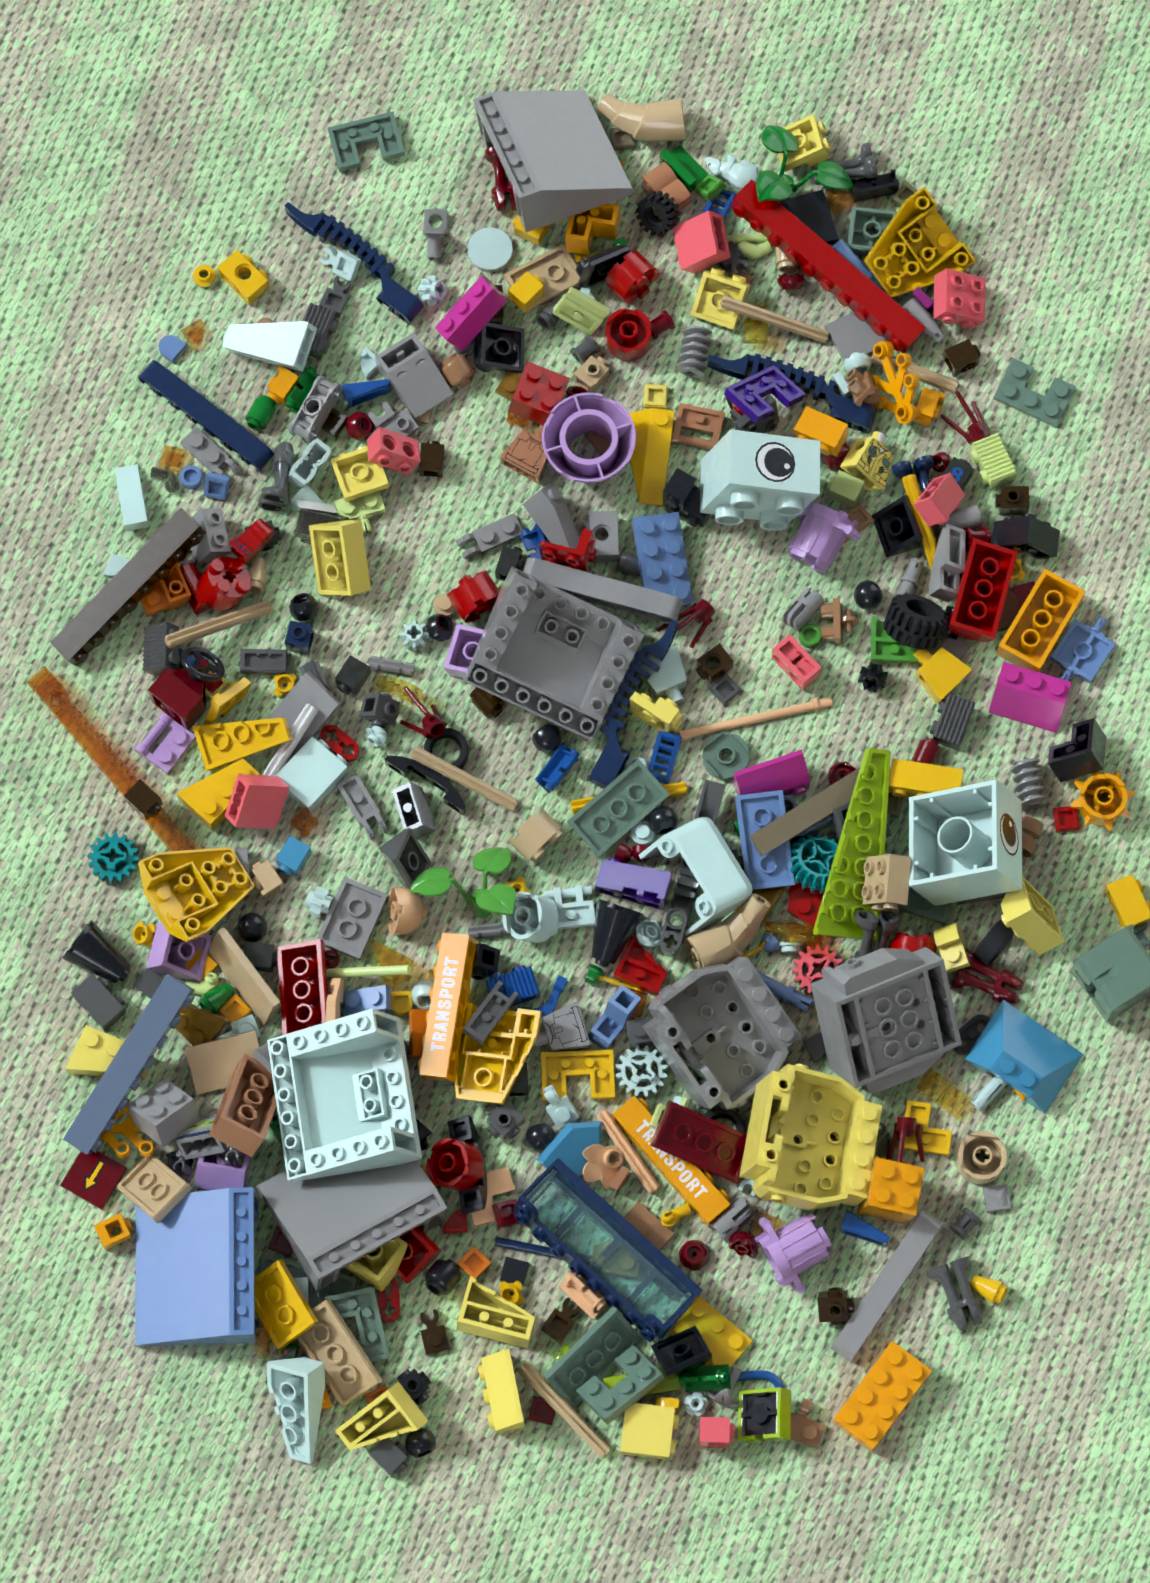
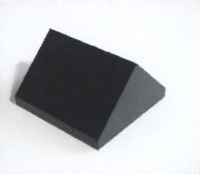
M908 495L902 496L872 515L886 558L921 547L923 536Z
M696 1325L651 1345L666 1381L712 1360V1354Z

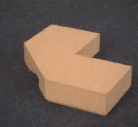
M343 978L331 979V995L327 996L326 1022L340 1018V1003H344L345 979Z
M509 1167L487 1172L486 1207L483 1210L471 1213L475 1227L496 1221L492 1209L494 1204L492 1197L515 1191Z

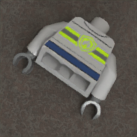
M212 1110L210 1114L200 1115L201 1120L177 1136L175 1140L177 1143L176 1157L179 1160L173 1165V1171L181 1177L183 1173L187 1176L191 1175L192 1167L186 1163V1160L222 1153L226 1149H229V1151L226 1153L225 1159L232 1167H234L233 1161L235 1158L241 1165L244 1163L243 1156L236 1149L209 1136L218 1110Z

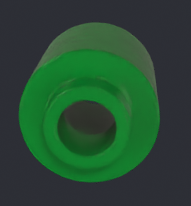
M260 395L259 398H256L245 416L247 425L256 431L265 429L276 410V402L266 395Z

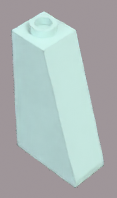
M305 321L229 325L228 330L223 336L222 347L235 354L303 372L318 328Z

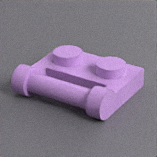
M162 712L158 717L159 721L144 741L141 744H137L134 751L169 774L196 737L166 713ZM169 726L172 730L153 754L149 752L148 749L165 727Z

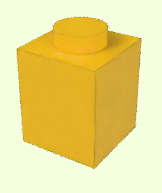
M528 271L508 289L509 299L525 313L544 295L543 281L535 274L532 276Z

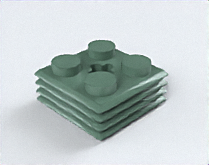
M852 207L847 245L854 254L867 256L897 212ZM870 230H874L875 234L869 235Z

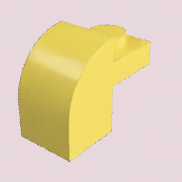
M956 922L934 930L936 946L940 951L941 958L944 959L946 972L950 973L970 966L966 953L968 947L961 926Z

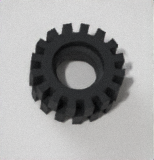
M654 191L648 194L638 203V208L636 209V213H639L636 218L637 220L641 219L640 227L644 225V231L648 232L651 230L650 235L653 236L656 233L657 236L665 235L680 220L678 216L681 213L676 210L679 208L678 203L674 205L673 201L675 199L673 197L669 199V194L665 193L663 195V191H658L657 193ZM652 207H656L661 211L664 220L656 217Z

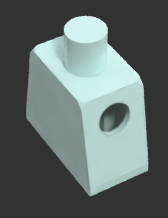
M675 645L670 647L663 661L654 656L648 657L649 660L660 667L658 673L642 664L641 668L649 672L651 676L648 680L641 675L639 676L656 699L667 696L668 699H671L678 705L684 701L679 689L687 686V679L678 647Z

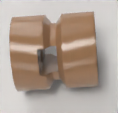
M1022 815V856L1030 858L1034 855L1037 846L1035 839H1039L1043 823L1026 815Z

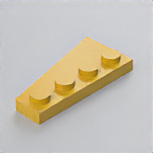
M286 718L192 726L206 771L293 740Z

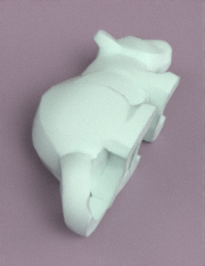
M727 155L728 162H721L713 157H706L704 159L707 168L714 177L728 181L739 191L751 179L756 182L760 174L758 172L759 168L756 165L742 160L741 164H739L732 155Z

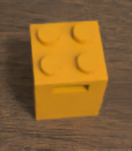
M874 1155L867 1198L859 1203L857 1214L903 1224L907 1223L917 1213L925 1168L914 1166L912 1163L906 1162L905 1164L879 1158V1156Z

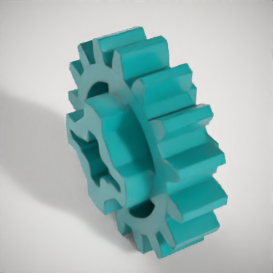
M114 832L113 837H109L105 833L104 840L96 838L97 846L90 845L93 853H88L87 857L93 861L89 862L88 866L92 869L95 868L92 872L95 877L101 874V882L108 878L111 885H113L114 879H118L121 884L123 883L122 877L126 876V878L131 879L129 872H137L134 863L137 864L140 861L139 857L135 856L139 854L138 848H133L135 845L133 840L127 842V835L124 834L119 838L117 832ZM120 845L125 847L128 850L129 854H127L126 852H122L120 850ZM113 854H116L118 858H115L114 862H111L109 858H112ZM98 863L106 864L107 871L103 870ZM123 865H126L122 870L118 871Z

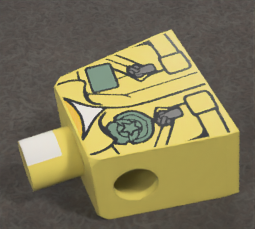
M874 431L871 437L857 439L840 466L849 475L865 481L864 488L869 491L885 489L893 457L892 453L883 446L886 436L878 431Z

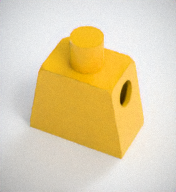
M942 647L933 655L926 649H918L913 654L922 664L915 672V675L936 703L940 702L972 670Z

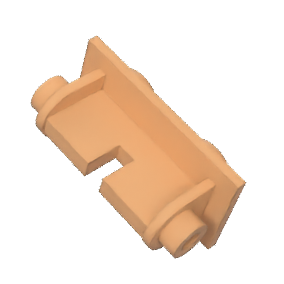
M569 1271L564 1276L565 1280L558 1286L592 1320L609 1306L605 1302L604 1297L598 1291L594 1292L586 1284V1280L581 1275H577L576 1272Z

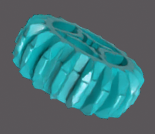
M817 832L814 837L810 834H807L805 839L800 837L797 843L792 845L790 850L792 867L790 871L794 874L795 884L802 883V890L809 887L811 893L815 889L819 890L820 894L825 891L838 846L836 838L830 840L827 834L824 837H820ZM808 854L807 860L803 861L802 857Z

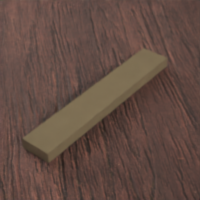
M860 768L748 836L759 855L762 857L833 813L834 808L850 802Z

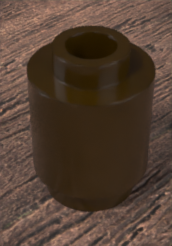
M478 687L469 696L472 699V703L486 718H496L504 710L502 707L504 701L495 695L492 696V694Z

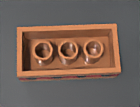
M244 1054L232 1072L209 1132V1136L250 1157H253L263 1142L277 1106L272 1074L256 1059Z

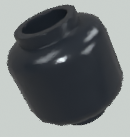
M437 1259L425 1274L427 1289L437 1296L450 1294L461 1280L457 1263L451 1259Z

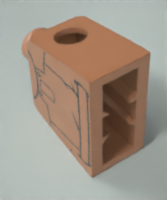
M539 425L534 434L523 430L500 456L502 465L537 484L541 482L548 464L542 444V425Z

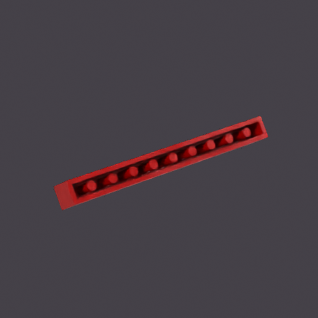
M752 179L733 198L731 208L738 217L748 221L756 232H761L772 246L781 249L791 262H796L802 267L803 272L807 276L815 278L825 291L831 292L837 297L841 305L849 307L860 321H865L869 324L875 334L883 336L887 341L891 342L894 350L906 353L922 336L926 328L923 324L783 205L774 200L759 202L756 182Z

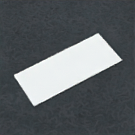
M294 499L299 508L338 513L335 506L330 504Z

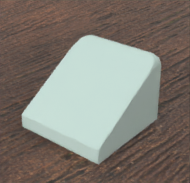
M305 485L291 499V505L308 520L318 510L299 508L294 499L324 503L308 485Z

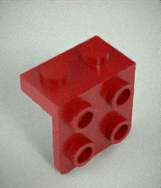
M584 528L577 549L541 541L539 544L541 560L585 572L588 571L590 562L594 563L597 555V549L595 548L596 540L593 539L592 530Z

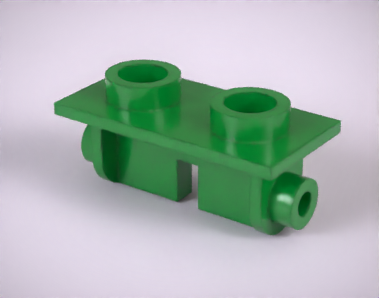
M311 366L308 369H304L297 381L302 388L299 389L297 386H294L285 398V406L290 408L289 411L292 413H298L315 379L320 376L316 374L317 370Z
M730 1365L699 1366L679 1375L678 1382L685 1387V1392L731 1389Z

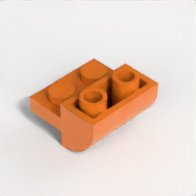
M178 563L170 569V574L165 579L160 580L154 586L151 594L140 600L147 617L165 610H174L190 600L191 593Z

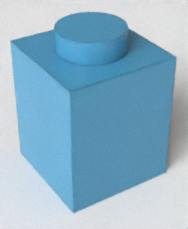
M289 836L275 859L276 864L279 866L278 870L287 876L291 874L298 876L312 853L311 847Z

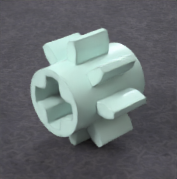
M436 275L428 276L427 279H421L422 283L418 287V294L421 300H427L428 305H434L439 301H443V297L446 295V285L443 280H437Z
M415 620L410 625L403 624L405 632L399 633L401 639H406L403 643L404 647L406 648L410 645L414 651H416V647L419 645L425 647L424 639L429 638V633L423 632L425 624L419 626ZM412 632H417V636L415 639H412L411 637Z
M318 886L317 891L310 890L305 902V907L310 908L309 915L321 918L322 913L328 914L334 900L333 897L329 896L330 892L328 889Z

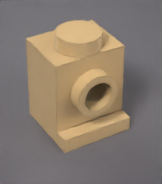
M591 355L573 373V380L579 386L585 388L588 393H593L609 376V369L607 368L609 365L603 358L598 357L596 359ZM594 368L596 372L590 373L589 370Z
M268 860L265 862L259 861L250 867L254 875L251 880L258 891L263 889L260 892L264 901L284 889L282 880Z

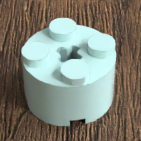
M519 892L516 894L513 916L502 915L505 930L518 940L541 943L554 936L558 931L556 904L554 900L545 896L529 892Z

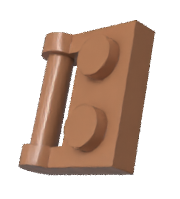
M680 403L671 444L678 446L679 443L711 450L720 440L725 412ZM681 429L713 435L712 441L682 435Z

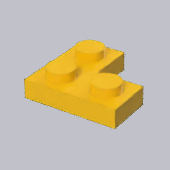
M907 1100L905 1117L917 1118L916 1124L921 1125L924 1153L948 1156L952 1131L928 1127L930 1103ZM913 1133V1138L905 1137L904 1150L918 1152L915 1133Z

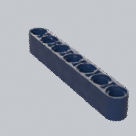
M152 360L138 376L141 383L144 384L145 382L151 387L150 390L159 397L163 396L168 400L167 403L176 410L183 411L186 414L185 417L193 423L200 424L203 427L202 430L211 437L218 438L221 444L228 450H233L239 454L238 457L248 465L252 464L257 468V472H260L274 456V452L266 444L156 360Z

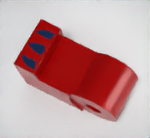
M260 518L253 522L241 536L235 537L229 543L230 549L247 564L271 540L275 531Z

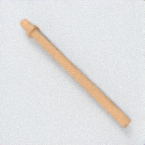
M831 697L820 700L813 698L811 702L681 730L679 734L682 740L809 711L816 713L820 712L819 709L832 707L833 703Z

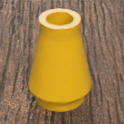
M976 1274L970 1284L972 1289L992 1304L997 1303L1000 1305L1008 1290V1287L1003 1285L1004 1282L981 1277Z

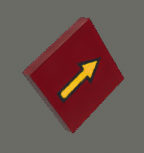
M81 1151L60 1186L103 1210L125 1174L127 1167L99 1151L97 1153L93 1152L91 1155H86Z

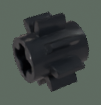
M870 662L867 668L861 667L858 682L863 683L864 690L867 689L876 693L879 687L885 688L888 672H883L882 664L878 665Z

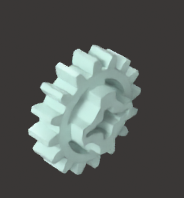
M637 1045L635 1052L632 1053L631 1050L627 1049V1057H619L622 1064H616V1069L621 1072L616 1074V1079H622L619 1087L623 1088L626 1086L627 1095L633 1091L638 1099L640 1093H643L646 1099L650 1091L654 1095L657 1094L656 1087L663 1089L664 1084L661 1080H667L668 1075L662 1072L668 1070V1066L661 1065L664 1058L663 1056L656 1057V1049L650 1053L648 1046H645L644 1051H640ZM638 1057H645L643 1060H634ZM654 1063L658 1069L657 1076L654 1072H652L651 1069ZM643 1067L646 1068L647 1075H637V1068L640 1070ZM626 1068L630 1072H632V1077L630 1078V1081L627 1079L625 1074ZM642 1083L650 1084L646 1087H638Z

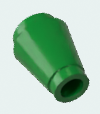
M226 982L202 994L198 1003L201 1008L216 1014L235 992Z

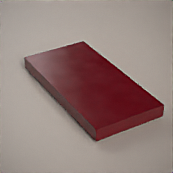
M669 1100L650 1146L738 1184L741 1179L739 1176L747 1135Z

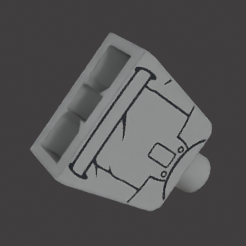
M577 1001L542 1018L544 1030L538 1032V1037L534 1042L535 1047L549 1043L551 1052L590 1049L589 1038Z

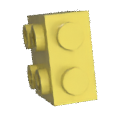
M634 1403L626 1409L620 1454L669 1460L670 1454H675L677 1439H672L673 1429L678 1430L679 1415L675 1414V1408Z

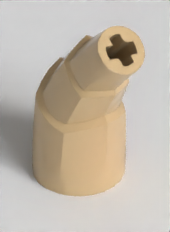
M606 94L598 105V111L610 119L611 124L633 135L637 141L687 140L681 97L639 105L630 102L624 103L614 96Z
M754 893L739 911H734L721 923H715L685 937L684 947L694 968L728 964L738 956L742 957L744 949L757 934L760 924L771 906L764 897Z

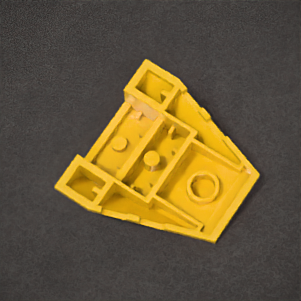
M467 1003L463 1028L479 1008L473 1003ZM519 1008L517 1011L508 1010L483 1045L462 1032L454 1081L457 1099L504 1104L538 1037L541 1011Z

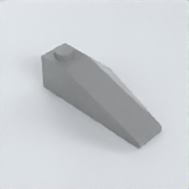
M550 483L522 505L551 543L577 549L580 538L567 504L560 491ZM590 565L587 572H590L592 570Z

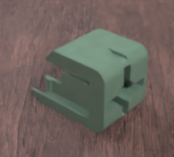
M1147 922L1135 930L1133 929L1135 928L1133 924L1124 927L1077 958L1071 969L1072 974L1083 990L1092 998V1003L1106 1023L1150 996V956L1144 949L1150 944V941L1142 931L1149 925Z

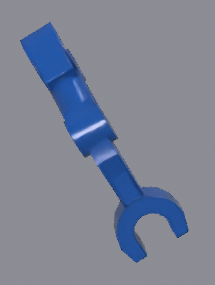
M558 975L553 987L554 990L546 1004L542 1007L534 1009L531 1007L518 1008L541 1011V1016L553 1013L557 1006L558 998L568 983V979Z

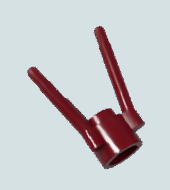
M956 391V396L973 423L967 428L969 433L967 434L944 414H941L940 417L961 434L969 444L991 436L990 430L985 424L976 402L972 401L971 405L977 419L961 393Z
M704 599L698 604L694 603L689 609L680 613L677 620L679 621L690 614L678 626L677 631H680L692 620L699 624L703 622L690 643V648L695 646L707 626L713 622L711 616L715 613V610ZM664 623L656 629L657 632L664 630L669 624Z
M404 686L405 692L425 716L422 719L423 729L404 720H401L400 724L422 734L425 738L441 736L445 731L447 723L442 719L435 705H431L432 712L434 713L431 714L407 686Z
M897 1117L887 1160H892L898 1136H900L897 1162L902 1163L905 1137L913 1138V1133H915L920 1161H925L921 1125L916 1124L917 1118Z

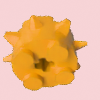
M1098 771L1093 773V776H1090L1085 782H1074L1080 790L1078 799L1070 803L1071 808L1079 809V812L1085 819V826L1092 823L1097 826H1105L1110 831L1112 830L1113 823L1121 816L1131 817L1125 806L1128 799L1135 795V791L1125 789L1124 783L1120 780V772L1112 775L1109 773L1102 774ZM1105 797L1106 802H1101L1099 799Z

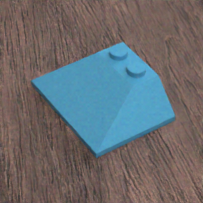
M1002 1000L964 1060L983 1073L991 1072L1026 1096L1024 1101L1045 1114L1083 1056V1053L1005 1000Z

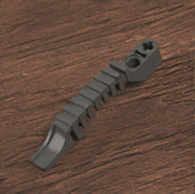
M705 779L695 819L708 817L716 825L726 787L725 784ZM684 859V865L680 869V878L678 877L677 888L675 887L674 899L669 906L660 936V949L666 956H674L681 949L689 917L693 909L692 904L695 902L696 891L699 888L698 881ZM673 916H680L683 919V923L679 926H674L670 923V919ZM670 939H673L675 945H672L671 948H667V943L665 942H669Z

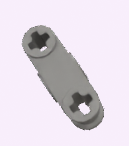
M323 375L318 376L297 415L291 421L289 433L305 438V441L308 443L315 440L334 404L341 396L342 385L326 380V377ZM319 406V409L312 413L314 407Z

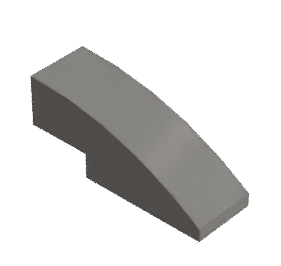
M947 523L943 525L932 565L929 596L948 603L957 597L960 574L965 568L966 530Z

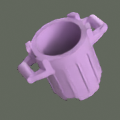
M812 501L802 514L796 516L802 523L789 546L790 551L788 555L797 562L802 560L811 565L810 568L817 572L825 573L827 569L831 568L846 537L855 541L861 538V533L855 529L858 522L856 520L850 521L848 519L849 514L839 510L837 512Z
M813 1213L805 1214L777 1231H774L770 1220L762 1217L759 1219V1225L763 1228L764 1233L755 1237V1241L760 1243L766 1258L775 1271L776 1276L774 1277L782 1287L792 1283V1288L796 1292L803 1293L805 1286L801 1283L797 1274L826 1259L834 1252L829 1248L832 1245L823 1227L819 1228L813 1220L816 1217Z

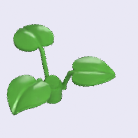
M494 847L484 849L474 856L472 861L474 869L484 871L483 889L474 890L471 897L466 894L455 878H450V870L441 867L430 868L422 872L414 880L410 889L411 893L431 897L441 896L451 889L452 884H454L465 898L467 905L472 904L473 913L476 917L484 918L492 912L513 916L516 902L515 889L505 884L494 885L489 890L487 889L488 873L501 874L511 863V852L507 848Z

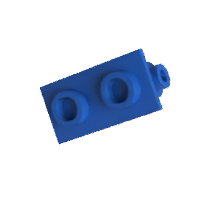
M536 523L532 531L529 528L522 530L520 538L527 552L534 549L536 551L529 554V558L541 559L539 544L541 541L547 542V537Z
M562 743L535 778V781L548 793L554 789L557 790L558 785L566 776L564 773L569 771L575 762L579 761L578 757L580 754L574 749L570 750Z

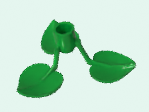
M773 125L765 127L761 134L763 145L771 152L783 153V161L779 175L771 170L762 171L758 175L756 192L759 202L787 200L791 197L792 191L796 192L801 185L814 175H817V182L826 188L835 190H849L853 188L852 181L847 172L840 165L831 161L820 162L817 167L818 170H813L794 185L793 178L789 175H784L788 152H796L798 142L791 132L782 127Z

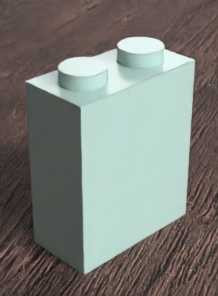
M313 736L276 775L289 786L288 794L309 813L321 803L334 789L336 784L349 772L346 766L348 764L347 761L339 754L336 756L332 754L327 743L322 739L317 741Z

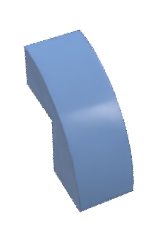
M621 985L609 999L604 1014L590 1030L589 1040L603 1050H609L625 1028L626 1021L631 1019L640 1003L641 997L624 985Z

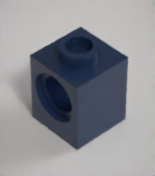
M290 620L285 639L286 650L309 655L315 635L313 625Z

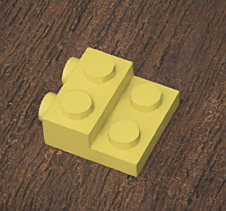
M813 114L784 127V129L795 136L798 142L797 151L794 153L788 152L785 172L804 163L811 167L830 158L828 152L832 150L829 140L823 136L827 133L826 127L822 121L818 122ZM778 153L782 165L783 153Z
M712 267L711 271L706 270L703 272L691 316L734 330L736 329L740 314L721 308V298L728 296L746 302L751 284L746 283L745 277L733 275L731 278L724 275V270Z
M362 446L356 451L347 454H338L335 458L330 459L345 502L390 488L383 467L369 462L368 446Z
M635 691L630 697L629 712L658 731L676 734L683 724L681 721L683 715L680 713L678 705L671 699L667 698L665 700L661 697L654 704L651 697L645 693L640 695Z

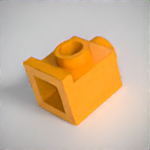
M279 365L277 368L278 376H273L268 384L269 393L267 396L273 399L276 405L281 403L285 406V398L294 386L299 387L297 383L299 376Z
M923 387L916 406L917 416L915 419L917 423L923 426H930L933 418L938 419L941 405H943L945 399L944 393Z
M121 1213L94 1225L106 1251L131 1239L130 1232L134 1231L129 1218L124 1219ZM114 1228H119L121 1230V1233L117 1236H113L112 1230Z

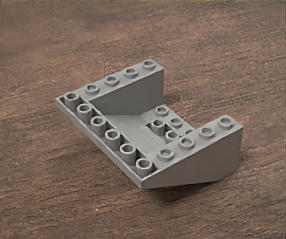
M585 90L498 91L473 99L480 135L486 148H495L513 187L518 217L525 232L633 194V188Z
M512 566L500 590L463 680L593 741L644 637V633L639 626Z
M416 1160L401 1165L295 1182L287 1180L285 1170L257 1185L259 1193L316 1292L338 1281L339 1270L412 1229L419 1226L424 1232H427L444 1223L447 1207L437 1189Z

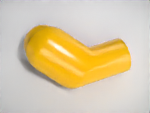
M688 1203L663 1212L661 1215L662 1225L667 1228L674 1227L680 1219L691 1215L692 1212Z

